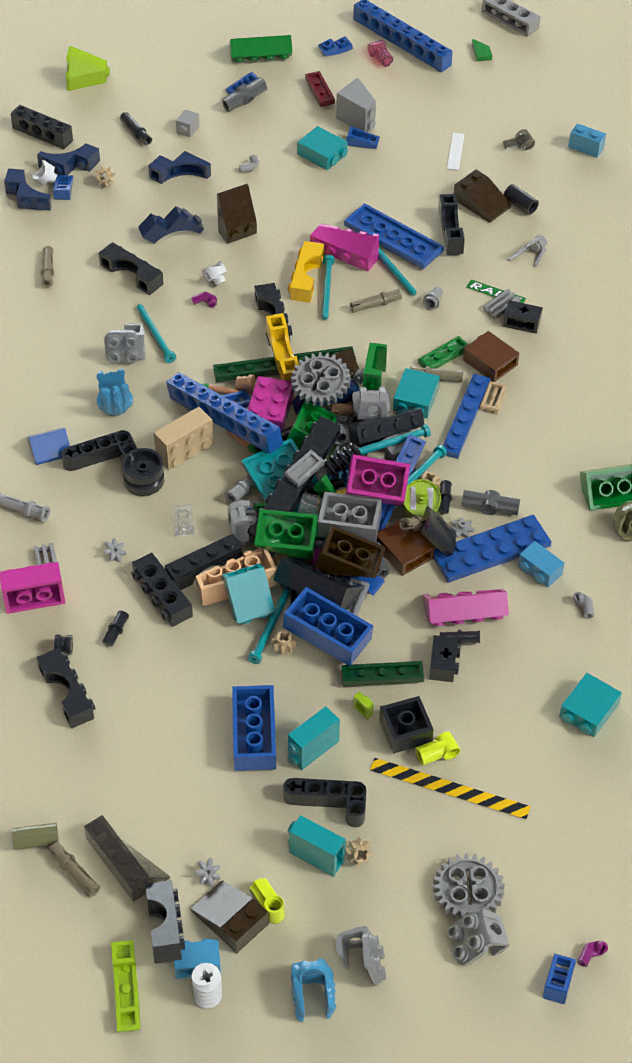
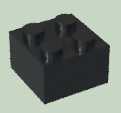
M420 696L380 706L379 720L393 754L433 741L434 729Z

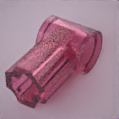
M384 40L375 41L367 45L368 53L371 57L375 56L384 67L390 66L393 62V56L387 50Z

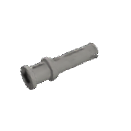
M249 475L243 481H237L231 490L225 492V498L229 503L239 501L240 498L249 494L250 488L254 486Z
M0 493L1 506L22 512L28 518H37L43 523L49 518V506L43 507L37 505L34 501L26 502Z

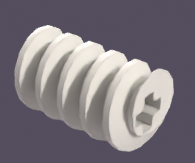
M202 963L195 967L191 976L194 1001L199 1007L210 1009L218 1005L222 999L221 974L219 969L213 964Z

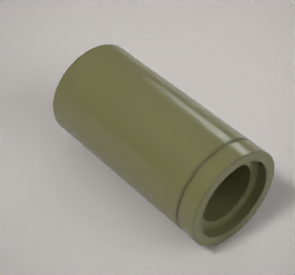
M56 822L12 828L15 850L48 846L59 842Z

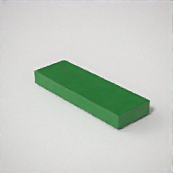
M457 336L419 358L418 363L423 368L430 366V368L438 369L464 354V347L468 343L460 336Z

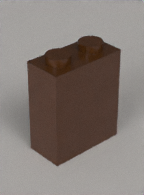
M487 331L464 347L463 361L485 377L491 378L492 382H496L518 366L520 353L493 333Z
M398 520L388 528L381 529L377 534L376 542L378 541L381 546L386 547L384 552L385 558L404 576L432 560L434 557V546L420 531H413V529L402 530L399 522L405 521Z

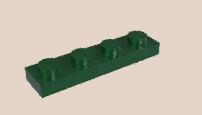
M422 661L341 665L343 686L424 682Z

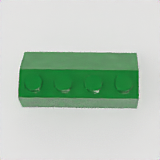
M291 35L235 38L229 41L231 60H235V62H242L244 59L257 61L259 58L264 57L265 60H272L274 57L279 56L280 59H287L293 54Z
M632 464L580 471L581 488L589 510L616 507L626 502H632Z

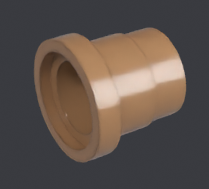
M253 374L237 376V390L254 391L256 380Z

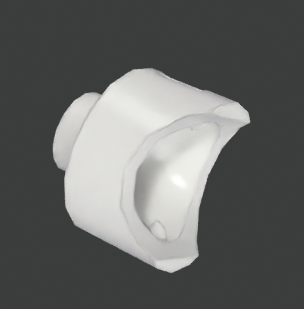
M42 160L41 169L32 175V179L42 185L48 182L52 184L57 177V174L54 173L55 167Z
M221 260L213 265V267L208 266L201 271L207 283L213 281L218 286L226 281L223 274L227 270Z

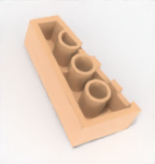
M262 548L253 552L249 550L239 559H230L222 567L216 566L197 575V593L202 605L205 606L228 599L222 574L258 563L265 569L269 588L278 586V582L274 581L277 568L268 550Z

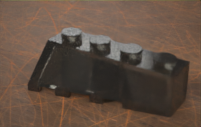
M103 815L84 826L86 839L133 902L146 894L145 884L170 879L168 874L122 840Z

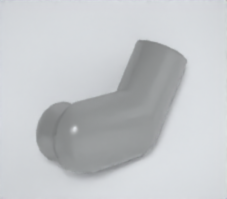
M251 155L249 163L239 165L240 173L253 171L259 164L258 156Z
M582 592L574 593L573 600L578 606L583 608L584 617L587 619L593 618L592 599Z

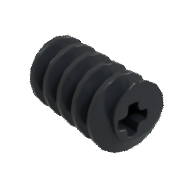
M349 442V449L344 446L342 447L343 453L336 450V457L330 454V461L325 458L323 459L325 461L324 467L332 479L333 474L337 477L340 476L339 470L346 473L345 466L350 467V460L353 454L363 456L356 445Z

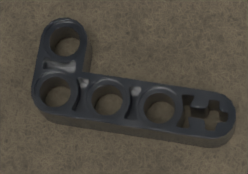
M120 430L64 448L61 452L63 466L67 471H75L119 457L122 462L124 456L130 451L137 449V446L128 431Z
M289 778L283 784V798L289 805L346 808V822L349 826L356 828L364 824L366 786L362 782Z

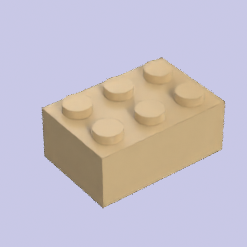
M200 407L154 432L155 451L160 454L163 459V465L168 470L179 466L182 462L194 457L214 444L212 419Z

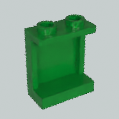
M369 343L363 372V387H366L367 391H379V387L382 386V372L386 371L387 364L386 344Z

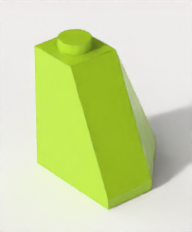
M73 46L68 47L66 62H68L66 72L67 91L106 83L107 77L110 76V67L107 65V60Z

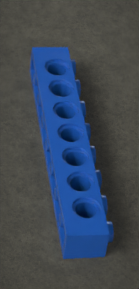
M360 0L354 4L353 20L441 73L452 66L453 51L368 0Z
M178 372L166 381L169 396L172 400L190 410L200 407L212 419L213 423L261 450L271 454L283 445L279 426Z

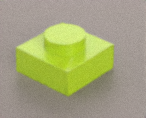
M359 691L353 696V707L368 720L373 716L374 704L370 697L364 696Z

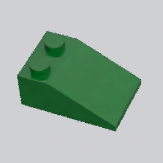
M305 400L286 440L292 438L300 450L304 437L309 436L312 424L317 422L320 416L332 422H336L338 416L318 405L313 406L312 402L306 404Z
M260 509L254 546L294 558L314 560L318 533V515Z

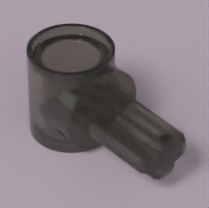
M526 129L518 131L515 138L503 141L504 149L518 147L527 151L535 145V140Z

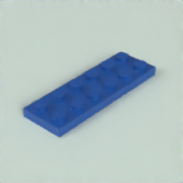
M365 203L344 220V226L357 233L363 231L371 236L378 234L380 246L422 269L426 268L444 251L443 245Z
M533 514L456 541L454 553L449 557L436 548L434 549L433 559L446 581L450 583L517 559L534 541L544 548L550 547L552 541Z

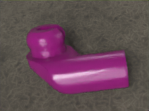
M206 291L191 297L194 305L200 302L207 303L209 307L217 305L216 296Z
M604 941L586 943L577 960L578 964L587 967L592 957L601 956L608 951L607 943Z

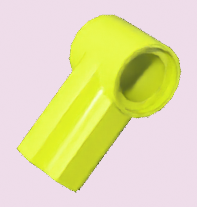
M443 732L434 741L419 746L415 750L417 759L423 766L441 758L446 760L452 759L461 751L451 732Z
M259 878L254 881L249 887L250 892L256 901L268 911L269 922L273 924L280 923L285 917L283 899L275 893L266 878ZM278 908V910L272 911L271 909Z

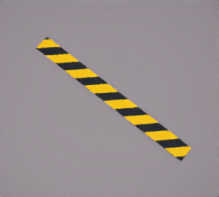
M374 758L370 771L523 819H527L531 806L378 758Z

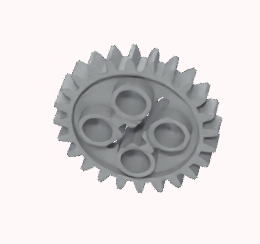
M319 352L318 357H316L312 353V358L309 359L305 356V362L299 360V366L295 365V371H292V389L295 390L296 396L299 395L300 400H306V404L313 401V406H315L319 402L322 407L323 402H326L329 406L331 400L337 403V397L342 399L343 393L347 394V388H350L351 378L349 369H347L346 363L342 364L341 358L336 360V355L330 358L329 353H326L324 357Z
M465 853L464 859H461L457 854L455 861L448 858V863H442L441 870H436L437 877H434L433 884H435L433 885L434 899L440 900L438 907H445V914L453 912L452 919H455L457 915L461 919L472 911L478 912L481 909L496 913L497 906H501L505 884L501 883L503 876L498 875V868L491 869L493 862L484 863L485 857H482L479 861L476 854L473 855L472 859H469L467 853ZM465 871H469V886L471 890L470 897L472 905L468 904V887L466 885L467 875ZM458 876V877H460L461 879H460V880H455V879H453L452 877ZM474 876H481L483 879H476ZM480 895L485 897V899H478L476 896ZM455 896H460V897H462L463 899H462V900H457V899H455L454 897H455Z

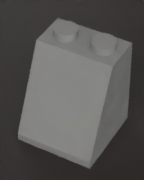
M356 78L337 92L336 118L362 131L369 132L376 125V101L360 79Z

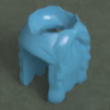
M123 368L118 369L117 372H106V374L100 371L96 376L99 382L97 405L101 411L108 415L119 416L124 414L133 404L132 393L129 391L128 384H125V371Z
M318 959L313 962L303 960L292 964V995L296 1008L295 1014L300 1022L304 1021L305 1014L303 984L318 983L323 985L327 1019L331 1018L336 1009L334 974L324 959Z

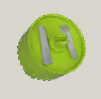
M424 479L411 482L407 486L405 502L402 505L405 515L408 518L412 516L423 517L428 506L437 513L441 503V494L438 487L431 481Z

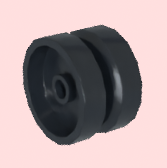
M138 448L124 456L122 461L124 486L129 492L138 496H149L157 493L163 487L165 482L163 459L158 452L153 449Z

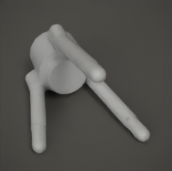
M537 235L524 248L509 257L508 260H513L531 248L534 252H540L534 264L537 267L543 253L546 251V238L542 235Z

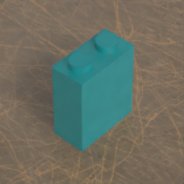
M317 126L297 142V154L329 170L347 155L348 141Z
M405 368L393 398V411L408 407L422 408L423 418L428 419L439 389L440 376Z
M260 563L222 574L232 616L237 623L247 624L252 621L251 619L257 617L266 618L270 616V613L275 612L265 569Z
M586 672L561 705L559 717L566 723L576 726L583 733L595 738L619 705L622 692Z
M325 706L288 734V759L301 770L339 742L340 719L329 708Z
M300 815L297 821H292L288 828L289 853L334 877L345 861L346 839Z

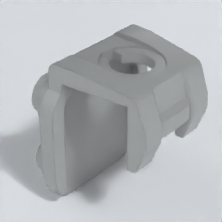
M129 323L124 324V330L108 331L104 338L105 356L108 361L112 363H134L145 359L143 324Z
M360 387L359 391L353 392V412L357 416V420L383 418L390 413L389 394L385 391V387H379V391H367L366 387Z
M240 500L229 504L228 521L231 526V534H234L241 544L247 545L251 543L249 542L247 530L250 524L255 523L257 520V512L254 509L245 510V508H250V502Z
M489 910L472 911L451 925L447 930V935L451 939L453 947V957L460 965H470L485 955L491 945H493L490 948L492 956L502 953L509 947L502 917Z
M367 926L356 927L339 933L336 940V950L346 969H349L348 949L363 948L364 967L368 968L373 984L379 986L382 980H386L385 967L381 966V959L385 958L384 948L379 943L378 935L374 936L371 934ZM352 938H361L357 941L350 940Z

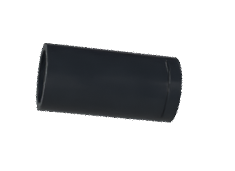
M515 184L509 185L504 192V196L508 201L529 215L538 208L539 201Z

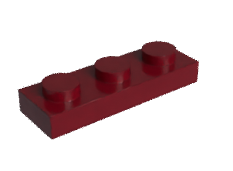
M321 72L305 74V80L319 106L335 104V98Z

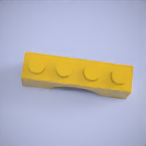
M304 241L302 248L300 247L298 251L299 259L295 261L296 270L292 271V282L288 284V292L290 293V300L311 303L314 292V278L306 273L312 269L321 268L324 257V244Z
M284 314L266 316V332L281 380L291 381L292 371H295L294 366H299L297 356L293 355L290 346L288 327Z

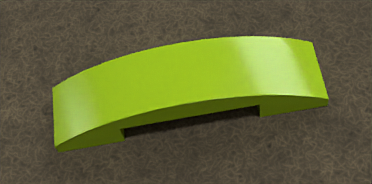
M134 940L111 942L117 1033L141 1030Z

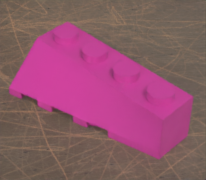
M320 223L310 235V242L324 244V254L332 255L338 260L367 272L378 261V234L371 236L367 235V232L361 231L356 233L352 229L340 230L339 227Z
M504 589L478 590L474 595H472V592L467 591L459 592L457 596L439 593L437 597H430L429 594H422L427 620L430 624L433 623V626L445 625V622L452 621L453 624L464 623V620L472 619L473 622L484 621V618L487 617L499 620L503 619V616L509 615L507 591Z

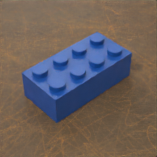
M306 587L285 611L282 627L346 665L351 666L372 639L374 625Z
M274 685L232 686L234 771L276 769Z

